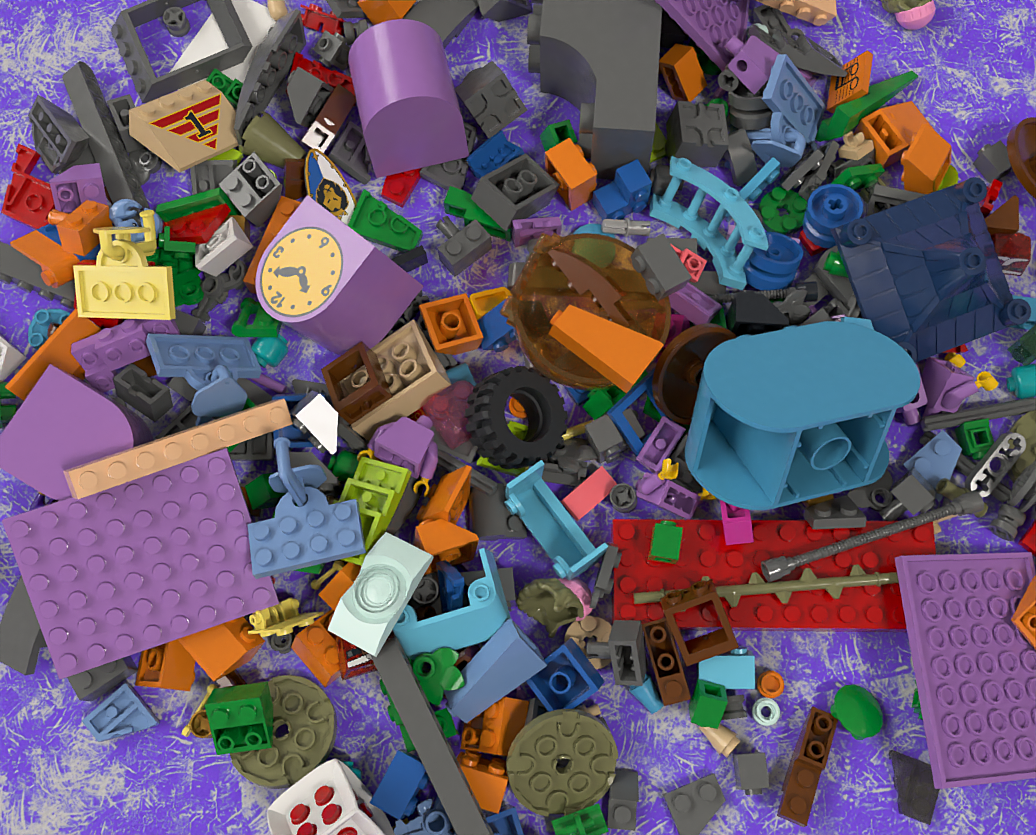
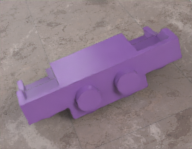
M127 319L117 326L105 328L95 335L72 343L71 354L85 370V378L90 385L104 393L115 388L113 378L118 375L115 369L150 356L146 343L148 333L181 335L174 319Z

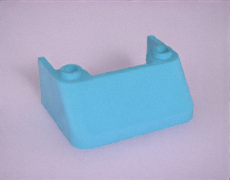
M540 460L506 485L505 496L507 500L504 503L512 515L517 513L554 562L552 567L561 579L565 577L570 581L601 561L608 545L603 543L597 549L593 546L543 481L542 474L545 464Z
M485 548L479 549L486 577L475 580L469 586L468 598L470 606L418 621L413 607L408 604L406 605L392 631L408 658L414 660L423 653L433 654L439 648H450L456 651L489 641L499 628L511 618L492 552Z

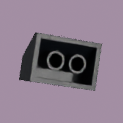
M752 290L736 292L725 316L726 328L737 337L747 334L757 335L778 331L789 326V319L764 294L755 293Z

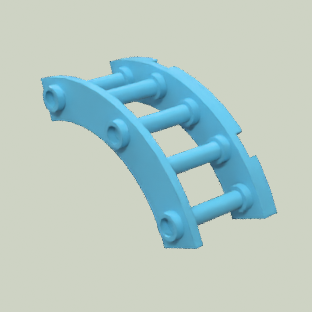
M671 156L670 175L673 177L664 196L653 194L650 200V216L667 222L678 229L682 226L692 233L691 238H697V243L704 251L709 250L714 257L712 262L718 274L719 284L743 290L747 284L743 266L755 247L767 251L769 247L765 230L759 218L736 189L730 187L708 171L692 164L688 159ZM682 179L699 187L689 208L672 201ZM707 193L720 203L710 223L697 213ZM727 212L736 223L728 240L718 230ZM742 237V244L745 245L737 256L735 246Z

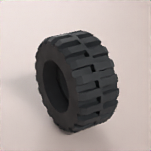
M516 366L488 375L482 379V382L476 384L473 388L474 393L468 397L467 404L470 407L465 409V418H468V424H466L467 432H470L472 435L470 441L473 447L477 446L479 448L477 452L483 458L489 457L488 462L494 466L500 465L503 469H519L535 465L540 460L545 462L547 458H551L556 454V448L561 447L564 441L562 435L566 434L567 425H565V420L568 419L567 411H564L563 404H565L564 398L559 396L558 392L560 390L555 384L550 383L551 379L545 374L539 375V370L532 367L528 369L525 366ZM509 396L518 400L526 411L528 430L524 440L517 438L506 423L505 404Z

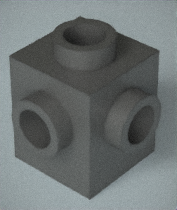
M325 30L313 49L321 55L318 60L328 67H331L333 64L343 72L346 69L350 47L346 45L348 40L337 32L332 35Z

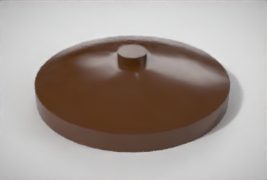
M1030 117L1022 120L1010 130L1007 137V153L1011 167L1019 182L1036 199V117Z
M705 323L686 329L668 344L656 364L652 380V392L655 403L666 416L677 423L690 425L707 356L715 347L725 341L736 339L737 336L720 325Z

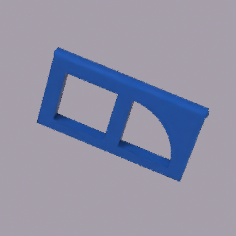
M655 368L607 412L636 457L654 430L641 441L622 412L645 391L661 417L665 416L670 419L658 408L653 397L652 380Z

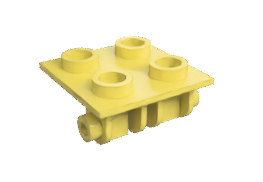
M289 597L280 601L277 605L263 610H256V612L252 613L249 620L255 629L248 631V634L260 633V637L270 636L275 633L277 636L286 635L293 632L292 627L294 626L304 627L313 624L314 618L324 613L299 614L298 600Z

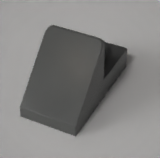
M615 770L616 775L613 783L610 784L608 795L607 828L635 831L637 802H639L638 772Z

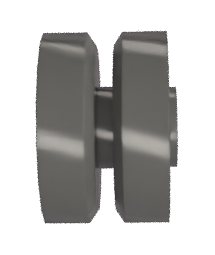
M739 81V85L735 90L728 91V101L730 104L729 120L733 126L745 130H759L771 126L773 112L762 100L763 91L768 81L755 94L741 81Z

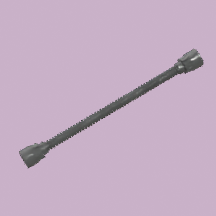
M973 490L953 499L949 505L832 543V545L829 544L794 557L789 556L785 558V556L761 561V569L765 579L768 582H772L790 574L791 570H794L796 566L799 567L806 563L808 564L809 562L950 515L958 514L962 516L982 511L984 509V502L981 495L976 490Z

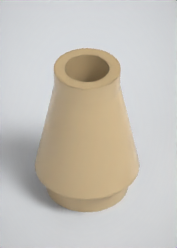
M719 724L718 729L699 727V730L703 732L718 754L722 753L726 758L741 742L736 737L737 733Z

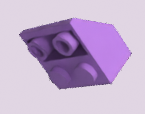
M99 163L72 166L49 180L55 209L70 214L86 200L107 205Z

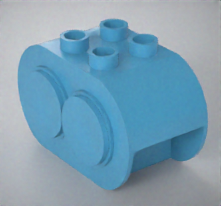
M824 321L803 326L792 325L778 331L757 335L747 334L725 341L709 353L704 363L685 445V460L688 469L696 481L713 496L733 506L749 510L774 509L872 484L883 476L888 467L889 450L885 437L896 409L909 404L916 397L920 388V373L910 355L896 342L872 329L846 322Z

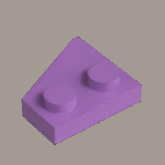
M545 217L512 220V240L514 246L526 245L531 239H547L561 235L562 224L560 218Z

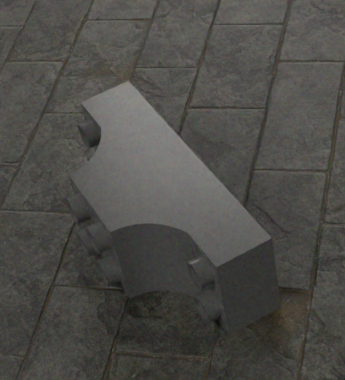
M531 0V3L534 4L533 14H529L527 44H530L528 73H540V92L559 96L569 101L580 111L579 146L584 153V158L590 159L596 168V179L615 180L616 169L637 159L648 175L656 123L662 16L660 4H657L655 0Z

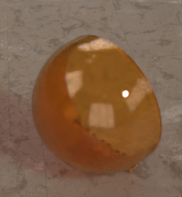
M542 233L533 248L534 252L530 254L510 291L513 296L507 297L500 310V314L508 318L507 324L513 326L516 340L528 361L550 380L569 388L586 391L615 387L614 383L549 335L553 326L550 323L551 319L559 309L564 312L569 304L608 320L607 317L609 315L603 307L599 308L593 302L591 291L580 296L579 293L576 294L570 289L567 284L568 278L563 272H559L554 268L551 263L552 257L548 252L557 248L573 252L586 258L608 273L627 293V296L620 303L635 321V324L629 329L658 340L665 344L671 323L669 296L658 301L655 295L648 291L646 281L641 273H638L632 265L630 257L634 253L635 248L625 242L609 236L591 233L573 234L564 237L553 233L552 236Z

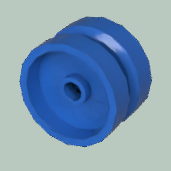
M827 184L813 191L808 199L803 218V231L806 237L815 245L823 248L837 246L831 230L855 219H861L863 202L859 194L852 188L841 184Z
M765 232L769 247L767 251L756 247L743 266L746 282L757 289L766 290V292L767 290L777 291V289L787 290L792 286L802 260V247L786 235L777 232Z

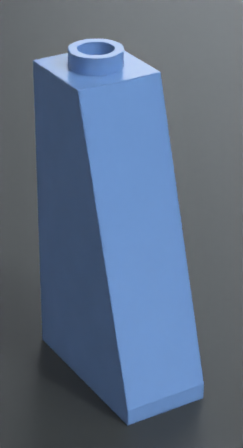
M511 618L499 628L463 668L461 673L464 677L465 685L456 690H444L448 701L445 705L453 717L458 716L465 723H468L547 666L539 648Z

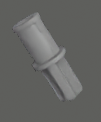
M629 218L624 220L604 219L601 230L604 234H623L624 237L629 235L649 236L651 228H647V226H651L650 221H635Z

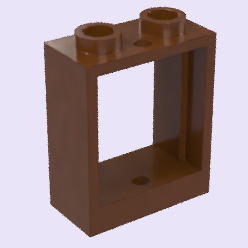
M360 342L321 369L334 409L349 424H353L393 397L376 353L363 342ZM365 365L370 381L345 397L340 381Z
M712 579L698 581L689 588L681 591H671L665 597L660 598L663 612L686 666L739 648ZM712 600L723 628L685 642L674 613Z

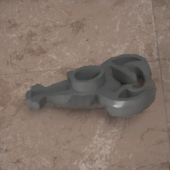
M238 259L234 262L237 265L236 268L230 265L229 274L220 273L215 277L203 271L206 279L204 281L201 280L200 286L204 292V297L199 303V308L192 311L194 317L199 318L203 323L210 320L208 312L212 311L218 304H223L226 301L229 290H240L245 286L243 280L248 267L242 260Z

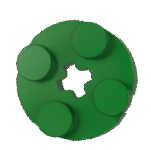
M775 187L762 198L758 207V211L762 216L761 224L767 232H777L783 235L798 232L803 226L807 201L792 190L787 191L782 187ZM783 208L787 210L788 215L784 214L783 217L778 215L779 210L777 209Z

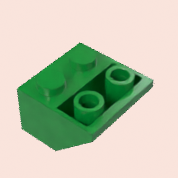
M268 681L216 688L212 691L205 703V709L217 755L272 748L273 703Z

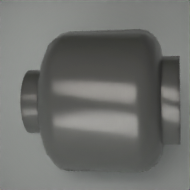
M658 164L655 169L650 170L649 178L652 181L651 192L653 194L664 196L673 177L670 175L669 165ZM682 179V181H681V183H680V185H679V187H678L677 190L682 191L683 184H684V180H683V179Z

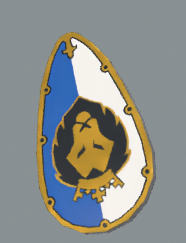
M313 148L308 151L305 160L304 175L307 195L348 226L357 205L355 197L335 164L324 153Z

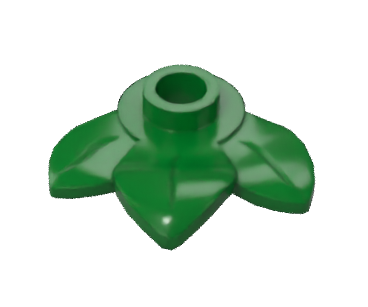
M199 275L180 288L179 294L174 298L175 307L183 304L195 305L203 299L204 292L200 286L201 278Z
M439 648L433 654H420L413 661V672L417 679L420 680V685L428 701L432 704H441L444 690H456L465 685L462 673L454 666L458 660L459 653L453 649ZM425 662L431 665V670L428 673L423 670Z

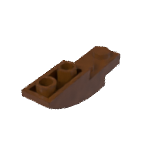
M560 248L552 249L548 252L552 257V265L557 271L565 274L568 278L567 284L574 293H579L581 296L591 291L593 302L599 308H604L609 315L607 317L609 321L626 328H630L635 324V321L620 303L627 296V293L608 273L596 264L573 252Z
M813 706L808 713L796 743L781 789L783 795L777 812L778 817L801 827L807 826L821 771L825 770L838 719L834 718L832 714Z

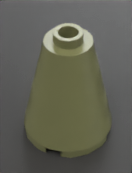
M265 111L261 112L263 115L261 118L256 115L248 125L242 136L246 140L244 146L239 144V151L249 156L255 152L263 162L284 169L285 158L306 159L307 152Z

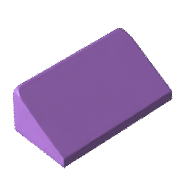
M689 282L684 288L664 299L668 306L681 315L686 316L695 325L710 323L723 307Z
M663 416L636 460L653 474L656 471H661L662 461L669 458L686 429Z

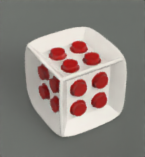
M336 758L318 766L292 785L267 810V823L271 835H395L383 810L370 804L373 797L371 792L342 761Z

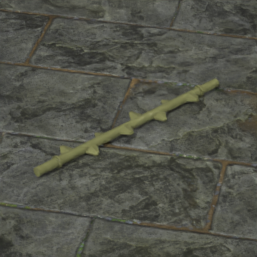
M856 564L853 565L849 576L817 578L810 568H805L800 580L765 583L760 575L755 572L752 573L748 584L716 586L715 588L719 597H724L731 607H736L740 597L743 595L775 593L781 603H788L793 591L826 589L833 599H839L843 587L876 585L878 587L881 584L899 583L897 572L866 574ZM703 576L702 580L708 581L710 580V578L708 576ZM660 589V591L633 593L634 604L661 602L660 598L665 597L667 593L674 590L664 591V589Z

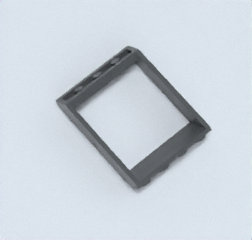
M147 0L120 12L115 24L112 26L111 33L142 103H148L209 77L214 68L221 72L244 62L253 46L231 0H207L229 48L158 78L155 76L135 27L163 16L164 12L170 7L183 8L200 0Z

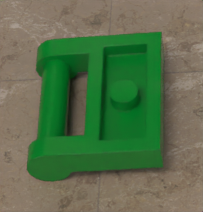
M249 297L244 298L240 305L241 312L238 320L233 323L231 328L233 335L237 337L278 338L282 322L270 316L263 309L260 302H256ZM250 314H256L253 325H247Z

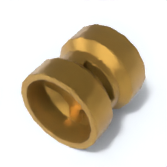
M199 710L190 719L189 727L191 733L198 738H212L206 710Z

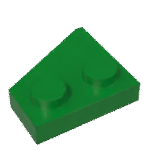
M881 163L848 167L831 184H841L856 191L877 183L878 177L885 170Z

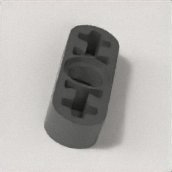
M1006 432L1001 434L968 475L964 484L965 488L969 491L976 490L981 497L988 496L1026 448L1025 438L1019 433ZM1009 439H1010V440H1014V441H1013V445L1015 446L1014 449H1009V447H1010V444L1008 443V440H1009ZM997 457L1001 462V467L998 471L993 472L989 464L993 458ZM976 480L981 481L980 484L983 487L981 490L976 489Z

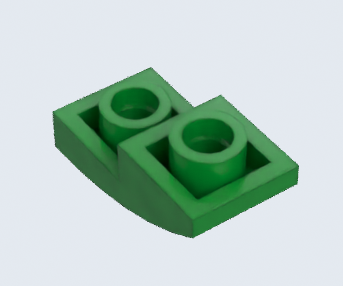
M214 68L206 81L219 89L232 107L237 109L243 83L236 78L233 81Z

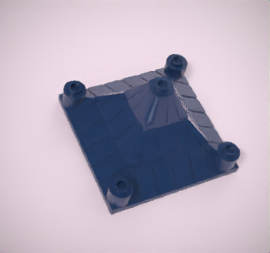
M969 178L958 184L861 219H855L831 230L863 319H870L874 331L896 342L910 355L914 362L929 358L1007 327L1024 324L1031 316V307L1028 302L1023 299H1013L1010 293L1009 285L1002 271L1001 263L995 252L993 241L987 230V225L978 203L987 194V186L980 178Z

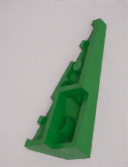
M909 71L869 86L868 94L837 106L832 117L822 120L815 139L821 142L843 137L857 126L862 118L875 112L915 81L918 75L913 71Z

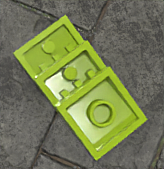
M361 457L353 479H347L339 501L334 500L332 504L352 499L357 500L366 553L340 560L359 566L363 565L365 556L383 536L397 509L412 473L409 469Z

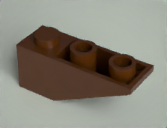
M338 84L299 143L309 150L315 148L324 153L355 104L356 96Z
M663 618L642 624L664 706L690 700L691 693L667 619Z

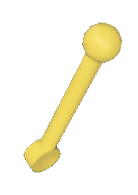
M335 561L330 570L318 580L316 579L311 582V588L314 590L319 589L322 582L334 572L340 571L344 567V562Z
M210 684L207 687V694L196 712L204 709L205 703L212 691L218 688L216 684ZM189 723L181 733L185 737H188L191 733Z

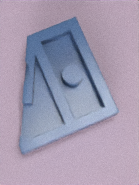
M942 430L903 465L908 471L914 467L935 489L941 479L947 478L950 480L962 448ZM936 492L935 498L940 501L943 495Z
M124 683L82 720L98 742L107 741L160 724L159 720L129 683Z

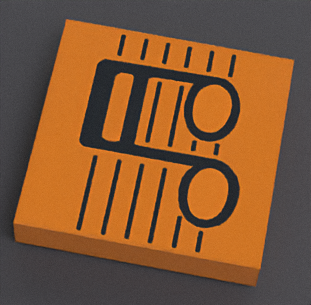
M868 50L843 65L848 73L845 77L831 75L826 108L830 113H834L837 106L868 94L873 54Z

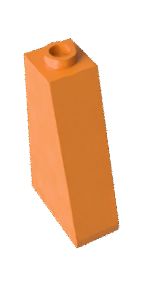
M570 304L564 312L559 309L550 321L553 326L549 335L625 393L630 390L664 345L658 340Z

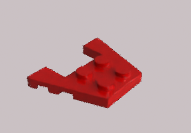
M18 144L16 148L18 153L16 163H13L11 169L13 177L11 184L7 186L1 213L8 218L37 230L49 224L48 215L52 209H55L50 184L30 175L41 155L35 150Z

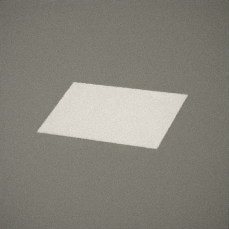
M231 0L253 47L243 63L221 72L233 81L236 78L244 83L248 69L257 53L258 46L264 42L268 36L269 29L274 27L277 21L271 18L267 7L253 0ZM213 13L170 72L229 48Z

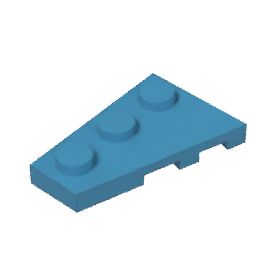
M772 157L739 191V195L747 203L755 201L763 192L762 190L779 176L780 163ZM727 212L724 219L729 222L732 216Z

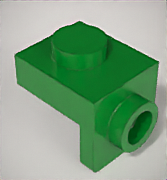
M164 226V233L159 232V248H164L163 255H173L174 259L189 260L190 257H194L196 243L169 241L170 226Z

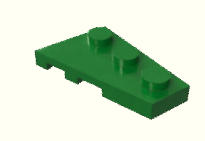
M220 187L157 205L156 213L164 222L225 203L231 209L228 215H242Z
M363 189L348 226L368 241L404 253L418 247L423 237L422 230L403 216L397 215L381 200L378 201L371 196L370 192Z

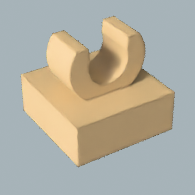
M849 131L843 136L845 144L838 148L839 158L859 160L874 149L873 140L864 139L862 132L853 136V131Z

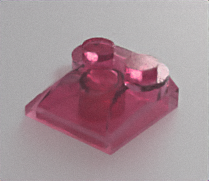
M466 380L457 381L432 396L423 406L424 413L432 420L434 427L451 450L472 438L471 433L467 432L466 429L468 418H465V409L470 407L467 404L469 395L474 393V386Z

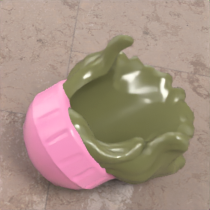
M881 0L883 9L888 13H894L899 24L908 30H917L925 27L932 20L936 10L934 0Z
M576 577L570 581L566 578L535 579L519 591V597L516 600L519 610L527 613L528 617H533L534 620H537L543 626L545 625L549 638H553L556 635L557 629L560 626L573 621H581L592 611V608H589L592 598L590 588Z

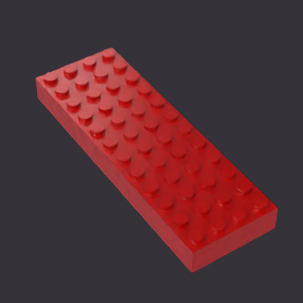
M613 519L611 523V543L618 545V552L622 553L618 568H612L611 576L614 579L612 586V626L614 620L641 621L644 624L666 618L661 602L634 604L633 593L660 591V589H664V591L686 589L694 583L701 581L703 576H708L712 579L715 587L748 584L752 573L755 572L766 583L768 581L763 575L761 561L785 556V558L789 556L794 557L898 521H866L865 527L812 529L806 520H751L754 542L726 545L723 520ZM660 521H672L676 523V527L683 528L679 559L676 564L648 560L652 530L655 523L660 524ZM933 521L809 562L808 564L806 563L799 567L796 566L794 570H791L790 574L772 582L800 580L805 568H810L817 578L849 576L853 565L856 564L866 574L897 572L895 557L936 555ZM899 583L881 584L878 587L876 585L843 587L839 599H833L826 589L793 591L788 603H781L775 593L743 595L740 597L737 606L731 607L724 597H720L733 631L907 632ZM712 600L690 607L685 611L674 613L680 630L716 631L723 628Z

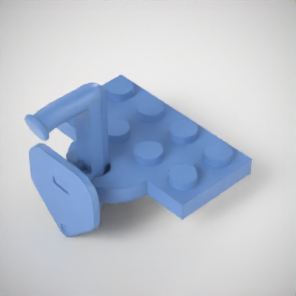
M778 54L771 68V75L763 91L762 98L773 112L771 128L745 131L750 144H752L751 148L763 162L767 163L774 157L780 163V167H793L802 158L804 149L809 148V144L815 140L826 106L787 54ZM727 160L724 165L726 168L731 169L730 162Z
M149 333L147 335L146 343L158 377H184L189 385L198 390L191 404L192 412L197 415L196 426L210 422L212 417H225L242 411L247 399V393L237 383L238 378H259L262 372L257 358L251 349L248 337Z
M286 437L275 439L273 444L276 448L278 472L269 476V484L275 492L286 494L276 506L275 518L248 524L253 576L259 579L366 553L357 500L352 499L330 505L326 496L317 489L327 480L323 468L319 465H305L291 469L289 456L290 440Z

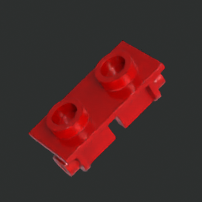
M311 3L309 7L300 5V7L305 9V13L301 14L304 27L319 31L320 25L323 23L322 33L326 30L332 35L335 32L341 36L344 35V28L342 27L343 22L346 21L343 18H337L332 11H330V14L322 12L323 8Z

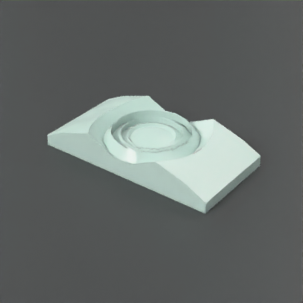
M386 532L365 556L359 575L353 585L340 598L328 631L377 657L434 557Z

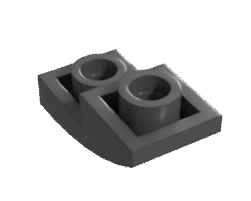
M743 128L728 134L729 147L724 153L725 159L730 162L733 183L737 186L749 182L758 173L753 150L747 133Z

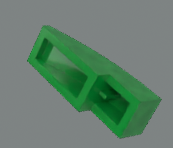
M452 186L449 187L444 200L446 214L463 218L465 227L476 219L490 236L511 241V228L505 231L471 199L472 194Z

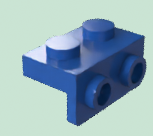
M500 130L477 148L467 158V163L473 175L480 179L486 174L522 156L524 151L521 147L507 141L503 131Z

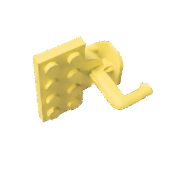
M145 210L139 213L143 219V227L93 228V233L99 234L101 246L97 255L96 265L73 266L78 317L176 319L172 266H148L146 256H152L157 248L155 212L153 210ZM144 232L145 241H131V233ZM112 234H115V238L118 240L112 241Z

